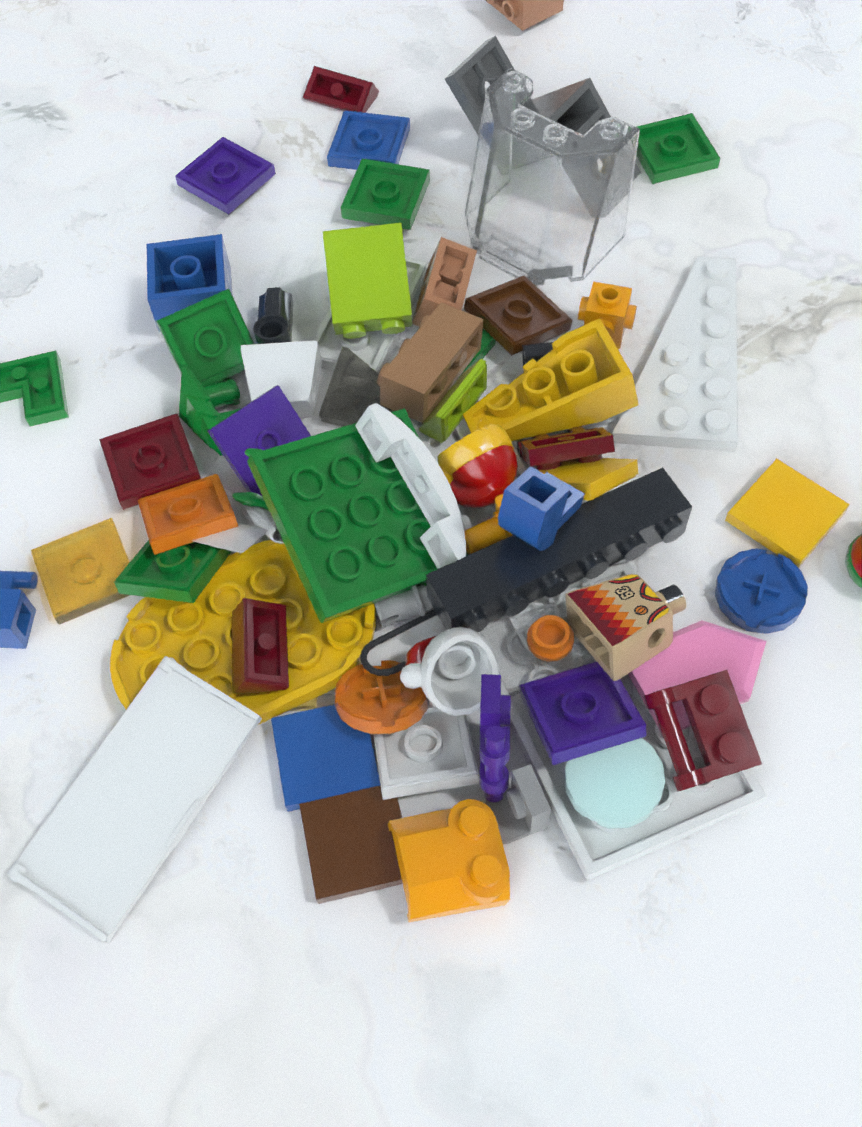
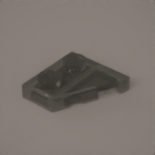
M342 347L319 412L322 422L342 427L357 423L368 406L375 403L380 405V386L377 384L379 373L349 348ZM382 406L383 408L387 409L388 411L394 412L393 410H391V409H389V408H387V407Z

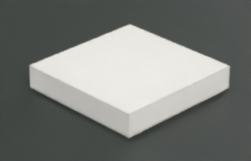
M428 702V709L421 720L408 729L391 734H374L383 800L479 784V773L466 714L449 715L435 708L431 702Z

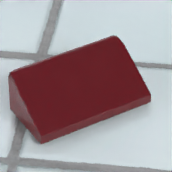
M314 66L303 99L341 111L366 113L377 98L379 90L373 82Z
M243 598L232 613V692L234 694H251L287 690L289 688L286 605Z

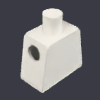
M317 340L241 345V354L251 401L272 387L279 385L300 418L314 415L322 368V356Z

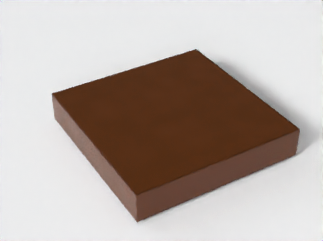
M525 275L465 299L464 310L467 313L483 319V328L511 356L521 352L522 345L542 343L569 331L573 321Z
M381 785L299 804L315 897L318 904L403 884L393 835L388 828L390 820L402 818L398 797L383 800Z

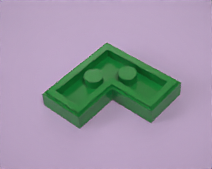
M56 350L0 363V403L23 398L25 419L30 427L69 418L61 359Z

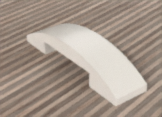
M377 403L368 406L355 426L376 463L389 457L392 458L431 526L420 539L437 569L466 557V540L461 513L451 486L439 464L424 443L400 419Z

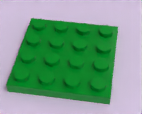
M405 408L391 412L419 438ZM356 423L253 453L247 460L321 624L410 590L415 585L418 587L426 584V574L437 570L435 563L420 539L431 527L392 458L389 457L376 463L355 426Z

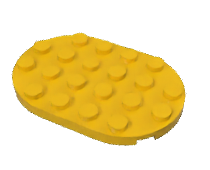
M272 540L263 541L250 546L243 553L236 552L229 555L194 603L149 597L141 599L126 616L129 621L122 630L119 639H114L110 657L111 679L120 702L127 710L165 656L171 657L190 673L258 714L262 718L259 723L261 724L336 688V683L343 674L361 664V651L365 645L373 640L375 633V605H368L321 624L285 544L275 543ZM243 598L286 605L289 688L287 690L251 694H234L232 692V613Z

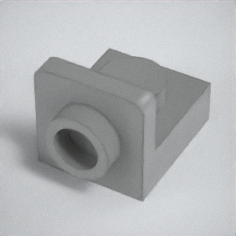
M531 764L512 771L511 788L504 792L501 801L493 803L487 799L485 800L486 805L491 808L496 817L503 844L547 829L549 826L551 808Z

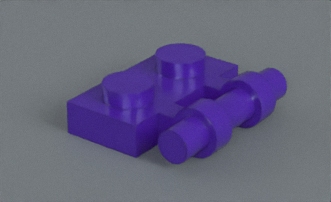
M481 674L479 783L484 791L485 798L489 802L496 803L503 799L504 792L509 786V770L505 765L510 758V726L500 725H510L511 695H501V675Z

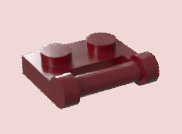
M727 670L644 696L648 710H654L675 768L677 776L672 778L677 792L762 765ZM682 700L705 767L695 768L672 703Z

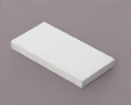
M405 257L411 309H413L420 295L429 262ZM330 304L312 341H318L322 356V368L377 382L379 372L383 365L388 362L401 333L384 334L382 330L366 332L365 336L354 339L344 338L343 334L335 335Z

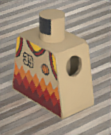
M632 573L565 593L568 624L572 628L574 635L613 681L621 679L667 649L673 642V615L686 609L685 597L678 586L672 584L655 592L639 575Z

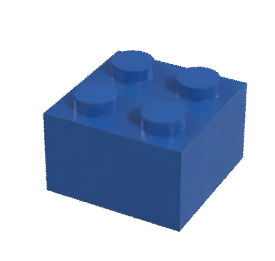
M222 234L146 244L147 301L155 321L223 290L230 289L232 294L231 266Z

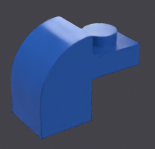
M530 466L504 490L498 514V524L501 528L536 549L543 551L554 543L557 530L581 507L585 493L548 472L543 474Z

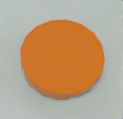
M385 660L381 661V666L373 667L389 669L400 664V662ZM359 664L343 674L336 683L335 708L340 719L355 730L369 734H391L408 729L420 721L428 709V698L421 687L416 689L405 687L400 680L401 671L389 676H377L369 673L362 664Z

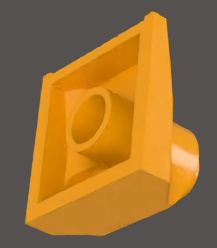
M466 799L458 802L451 809L404 817L388 822L389 831L393 835L408 906V923L505 906L509 902V866L496 817L486 803L475 799Z

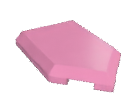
M701 620L673 632V642L667 649L634 669L628 675L646 705L644 696L727 670L741 705L748 702L751 697L767 641ZM682 700L672 703L681 729L690 727L691 725ZM649 710L652 718L654 719L656 725L658 726L661 732L654 710Z

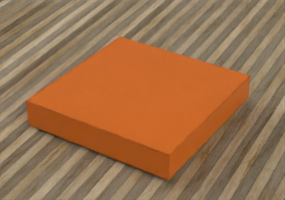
M218 474L138 500L154 555L192 543V540L239 527Z

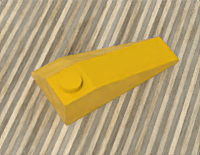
M599 318L560 336L552 343L553 349L537 362L531 359L522 367L524 372L511 383L500 384L464 412L463 416L470 432L472 433L479 428L495 424L501 426L506 431L511 441L602 422L638 406L633 375L601 319Z

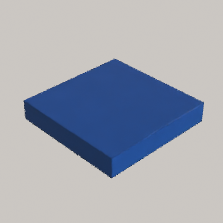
M345 110L327 155L328 166L357 170L362 158L399 164L410 131V118Z
M335 704L271 718L284 802L288 812L299 810V804L381 785L370 734L355 730L343 722L335 708Z

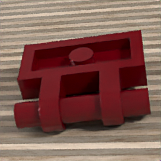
M582 426L568 429V433L552 436L542 434L533 436L529 440L517 441L519 457H523L529 466H535L537 470L555 469L561 466V461L577 459V462L580 463L596 462L603 458L602 454L615 452L613 434L603 427L584 429Z

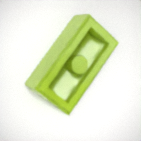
M478 360L456 380L424 423L420 425L419 431L440 443L448 439L464 418L463 413L470 409L487 389V364L485 360Z

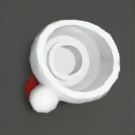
M451 628L437 636L424 639L411 647L406 654V666L402 668L400 680L407 688L416 689L421 687L431 704L446 714L454 716L471 714L480 709L481 674L498 675V662L494 650L484 636L471 628Z

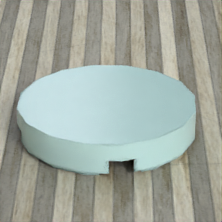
M643 738L569 760L564 772L566 794L575 810L583 817L587 816L590 820L596 821L597 825L609 829L629 828L646 820L659 804L665 785L663 763L653 746Z

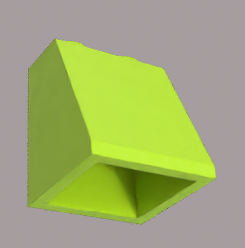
M401 223L322 231L335 335L343 334L344 338L354 339L365 336L366 332L382 330L384 334H398L404 332L405 327H412V309Z

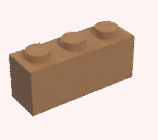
M441 302L431 315H426L422 319L419 329L412 338L404 340L399 353L392 362L384 364L377 379V384L380 386V405L393 411L405 408L409 418L424 423L481 349L483 319Z

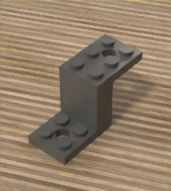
M494 36L486 40L445 78L446 83L500 172L557 155L592 217L602 215L641 173L590 77L531 99L497 37ZM486 81L492 87L491 97H489L485 90ZM597 156L602 162L600 170L597 166Z

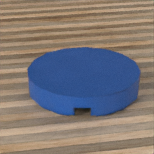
M755 548L738 552L726 560L716 579L715 597L721 612L733 624L749 632L769 634L783 631L796 622L806 604L808 585L802 571L789 558L779 553L778 556L766 553L767 550Z

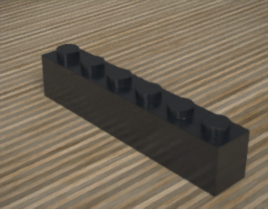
M662 467L581 504V507L557 530L554 543L543 551L512 535L426 574L427 598L446 630L464 627L480 632L489 622L504 615L508 617L517 615L525 610L529 603L544 596L548 598L555 597L576 581L585 577L586 579L596 578L604 573L609 566L623 559L626 561L634 560L641 556L647 548L662 541L670 543L678 539L686 530L692 505Z

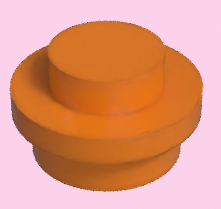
M554 615L543 616L530 626L527 633V645L531 653L538 659L549 662L558 661L565 658L571 652L574 645V632L570 625L562 618Z

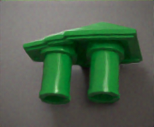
M186 364L182 365L179 417L207 446L220 456H223L207 430L239 410L234 409L222 413L215 410L240 403L238 385L233 379H230L226 382L202 386L191 369Z

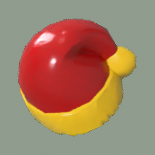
M495 424L475 430L437 456L438 464L451 486L457 504L468 508H484L495 504V498L504 494V490L515 480L518 468L511 439L501 426Z

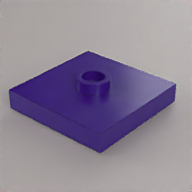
M222 137L175 175L178 186L229 215L271 179L276 172L273 163Z
M279 385L272 387L207 430L247 492H253L261 496V491L247 463L249 457L245 455V450L249 448L266 450L311 436Z
M597 661L519 685L522 701L552 765L646 737V724L620 679L613 681Z

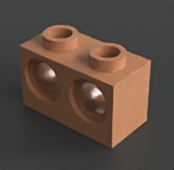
M443 237L440 238L427 266L412 324L420 326L422 319L426 315H431L441 302L462 310L477 250Z

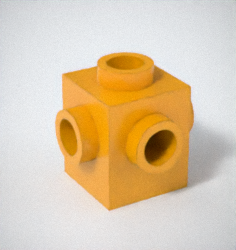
M593 281L589 297L582 296L579 306L578 320L584 321V325L600 318L617 349L621 347L625 328L632 330L637 306L630 305L632 288Z

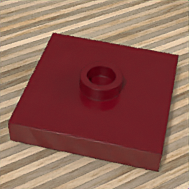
M178 413L99 439L119 503L123 510L139 505L138 500L140 498L201 479Z

